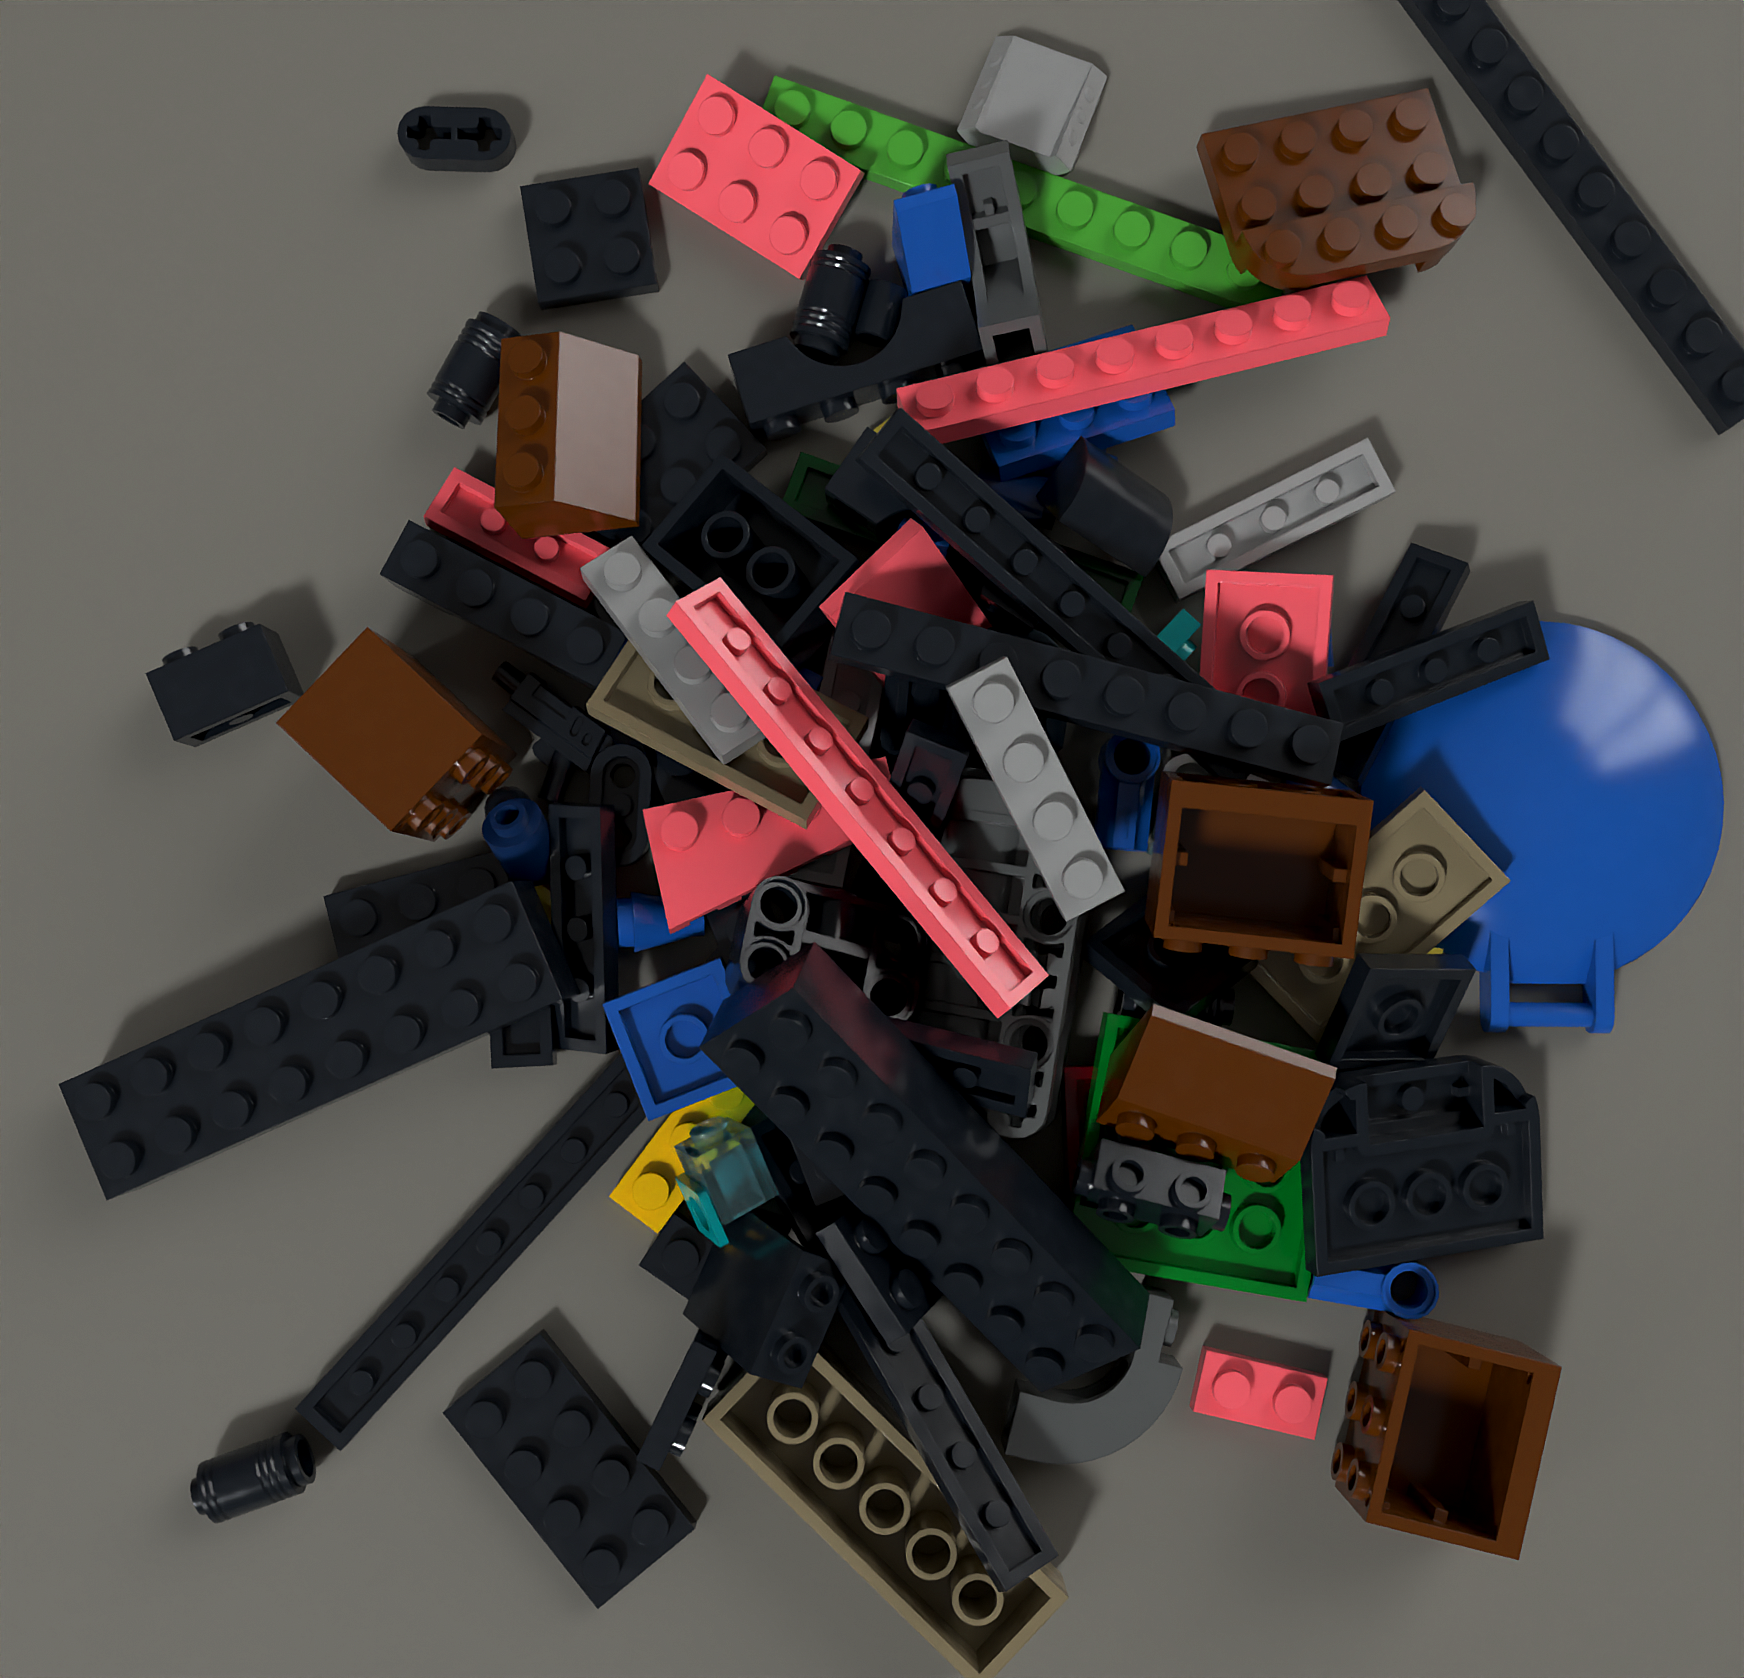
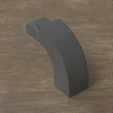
M1008 140L946 154L951 184L955 185L975 296L978 331L986 365L992 366L1048 352L1030 244Z
M1141 1283L1150 1293L1141 1349L1121 1357L1112 1370L1097 1382L1077 1389L1051 1388L1041 1393L1031 1382L1018 1378L1015 1379L1001 1434V1442L1005 1454L1045 1464L1083 1463L1105 1457L1126 1447L1154 1424L1170 1402L1183 1370L1173 1355L1161 1352L1163 1345L1172 1346L1179 1322V1311L1172 1308L1174 1300L1165 1289Z

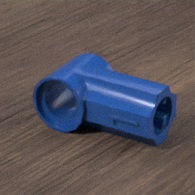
M1113 735L1100 748L1098 755L1100 778L1094 831L1104 849L1147 852L1154 777L1161 760L1159 746ZM1119 743H1132L1143 754V765L1137 774L1123 773L1116 766L1114 752Z
M1409 1261L1316 1277L1311 1273L1307 1298L1391 1312L1404 1319H1419L1428 1315L1436 1306L1439 1298V1285L1434 1274L1417 1261ZM1404 1271H1413L1417 1278V1287L1414 1294L1403 1301L1393 1300L1390 1289L1393 1279Z

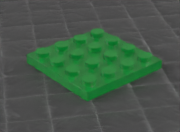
M1103 1012L1077 1163L1080 1156L1088 1157L1102 1138L1109 1140L1106 1125L1096 1122L1109 1059L1114 1050L1140 1021V1018ZM1262 1041L1320 1062L1315 1055L1316 1050ZM1337 1069L1336 1073L1346 1071V1069ZM1150 1140L1147 1141L1156 1146L1157 1153L1187 1160L1178 1155L1173 1148ZM1211 1161L1196 1162L1227 1170L1223 1192L1231 1194L1232 1202L1229 1219L1222 1232L1209 1229L1203 1236L1197 1235L1193 1239H1179L1167 1236L1158 1230V1225L1134 1219L1131 1223H1117L1105 1220L1096 1214V1209L1079 1205L1081 1195L1073 1194L1071 1191L1069 1209L1129 1272L1307 1302L1311 1272L1305 1268L1300 1161L1274 1183L1252 1182L1243 1179L1237 1175L1234 1169Z

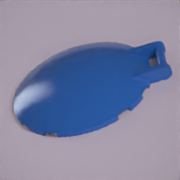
M1540 621L1550 657L1549 660L1395 720L1361 787L1358 786V794L1374 801L1371 831L1421 786L1511 880L1435 946L1436 948L1443 949L1445 954L1464 955L1475 967L1476 971L1479 972L1480 1022L1485 1033H1505L1508 1027H1585L1588 1033L1609 1034L1613 1029L1615 1020L1614 970L1638 959L1666 938L1689 913L1701 895L1712 872L1723 828L1724 797L1722 777L1713 743L1698 711L1685 692L1654 661L1632 646L1593 629L1567 623ZM1509 984H1582L1583 1003L1510 1002Z

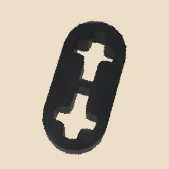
M417 107L403 116L397 130L399 143L411 163L420 169L428 171H499L509 165L516 151L515 136L508 121L501 113L489 108ZM432 127L438 138L441 139L431 140L430 149L422 150L416 139L423 138L426 128ZM493 129L498 140L491 142L490 151L483 152L480 150L477 141L474 140L483 139L485 130Z

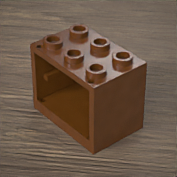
M369 627L350 644L276 722L279 727L387 829L435 842L440 836L447 840L462 828L471 816V813L466 808L482 791L490 795L508 779L513 771L509 763L517 755L510 746L414 656Z
M1162 771L1145 910V921L1153 937L1164 939L1163 947L1166 949L1189 953L1202 952L1203 943L1228 946L1229 955L1253 960L1268 959L1269 950L1293 953L1294 962L1317 967H1333L1334 957L1354 959L1374 801L1354 791L1344 789H1321L1314 786Z
M1375 1310L1373 1321L1367 1320L1360 1334L1359 1354L1364 1360L1359 1382L1353 1381L1346 1395L1345 1416L1347 1419H1350L1345 1443L1339 1442L1332 1456L1331 1477L1336 1481V1489L1367 1523L1519 1560L1562 1366L1518 1340L1425 1317L1404 1319L1391 1312Z

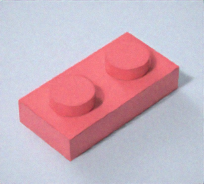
M1203 1345L1189 1406L1193 1412L1315 1440L1328 1378L1319 1372Z

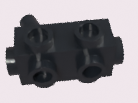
M1106 1126L1109 1140L1102 1138L1088 1157L1080 1156L1073 1177L1072 1193L1081 1195L1079 1205L1096 1209V1214L1105 1220L1117 1223H1131L1134 1219L1158 1225V1230L1161 1233L1179 1239H1193L1197 1235L1203 1236L1209 1229L1222 1232L1227 1225L1232 1202L1231 1194L1223 1192L1227 1170L1157 1153L1156 1146L1153 1143L1129 1140L1119 1135L1115 1128Z

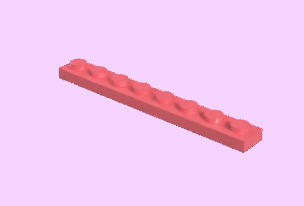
M1367 275L896 388L898 409L902 408L941 444L1383 337L1387 335L1390 316Z
M720 577L677 600L666 616L998 1019L1045 980L1049 975L722 578Z

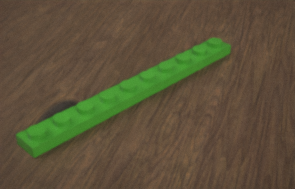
M776 75L773 78L763 105V109L863 171L865 173L864 179L903 193L922 184L932 183L936 184L938 188L951 185L946 154L975 148V146ZM1012 160L1029 238L1225 308L1237 307L1281 296L1283 290L1261 282L1248 270L1243 274L1239 273L1230 256L1224 235ZM1336 280V281H1331V282L1322 283V284L1312 285V286L1310 287V289H1311V288L1320 287V286H1324V285H1328V284H1332V283H1336L1337 280Z

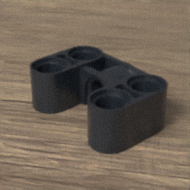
M773 876L764 879L742 903L737 916L725 972V983L731 995L754 981L748 970L749 959H758L764 962L771 970L815 941L834 962L844 964L843 970L851 972L850 979L869 999L871 990H877L889 999L891 1004L890 1017L907 1020L914 1013L918 1003L928 946V934L907 909H900L863 899L857 894L845 890L823 888L800 882L786 876ZM769 900L778 904L784 913L785 923H774L768 920L762 913L760 901ZM882 932H889L895 935L902 946V955H895L884 947Z

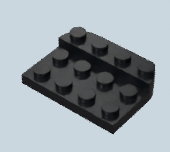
M1454 1055L1336 1073L1334 1084L1300 1159L1306 1270L1316 1277L1544 1239L1539 1108L1535 1096L1526 1093L1520 1081L1511 1072L1475 1056Z

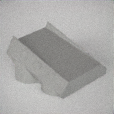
M996 36L957 132L968 144L975 147L1008 140L1012 160L1059 177L1067 175L1075 167L1082 141L1091 118L1095 113L1107 76L1092 63L1016 36Z

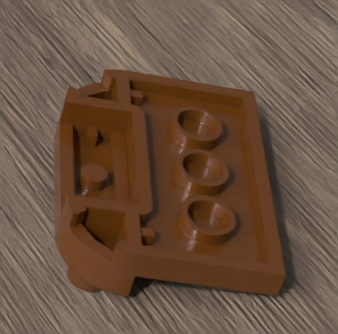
M1428 88L1201 134L1196 146L1227 247L1236 269L1240 274L1248 270L1261 282L1283 290L1281 296L1310 289L1312 285L1415 264L1418 273L1436 266L1443 256L1455 246L1476 216L1474 183L1460 184Z

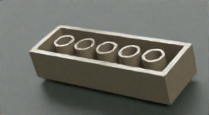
M824 1341L821 1343L802 1389L751 1375L741 1368L708 1402L702 1421L964 1678H994L1069 1598L1061 1572L1050 1562L1007 1592L997 1591L898 1414Z

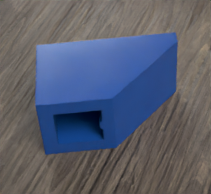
M928 183L907 190L903 193L902 198L893 200L892 247L904 289L908 293L907 297L960 280L966 297H968L971 272L955 185L951 184L938 188L936 184Z

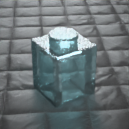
M713 1117L697 1124L690 1130V1138L674 1146L686 1175L706 1190L720 1223L723 1225L730 1223L779 1195L751 1128L729 1117Z

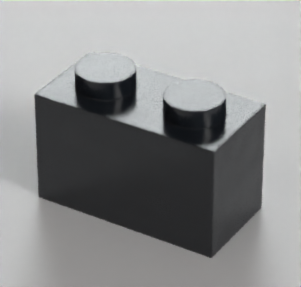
M253 622L239 623L220 632L218 635L220 641L200 650L198 647L191 646L173 651L163 657V666L145 673L174 741L193 747L200 746L287 708L304 694L278 633L261 624L254 625Z

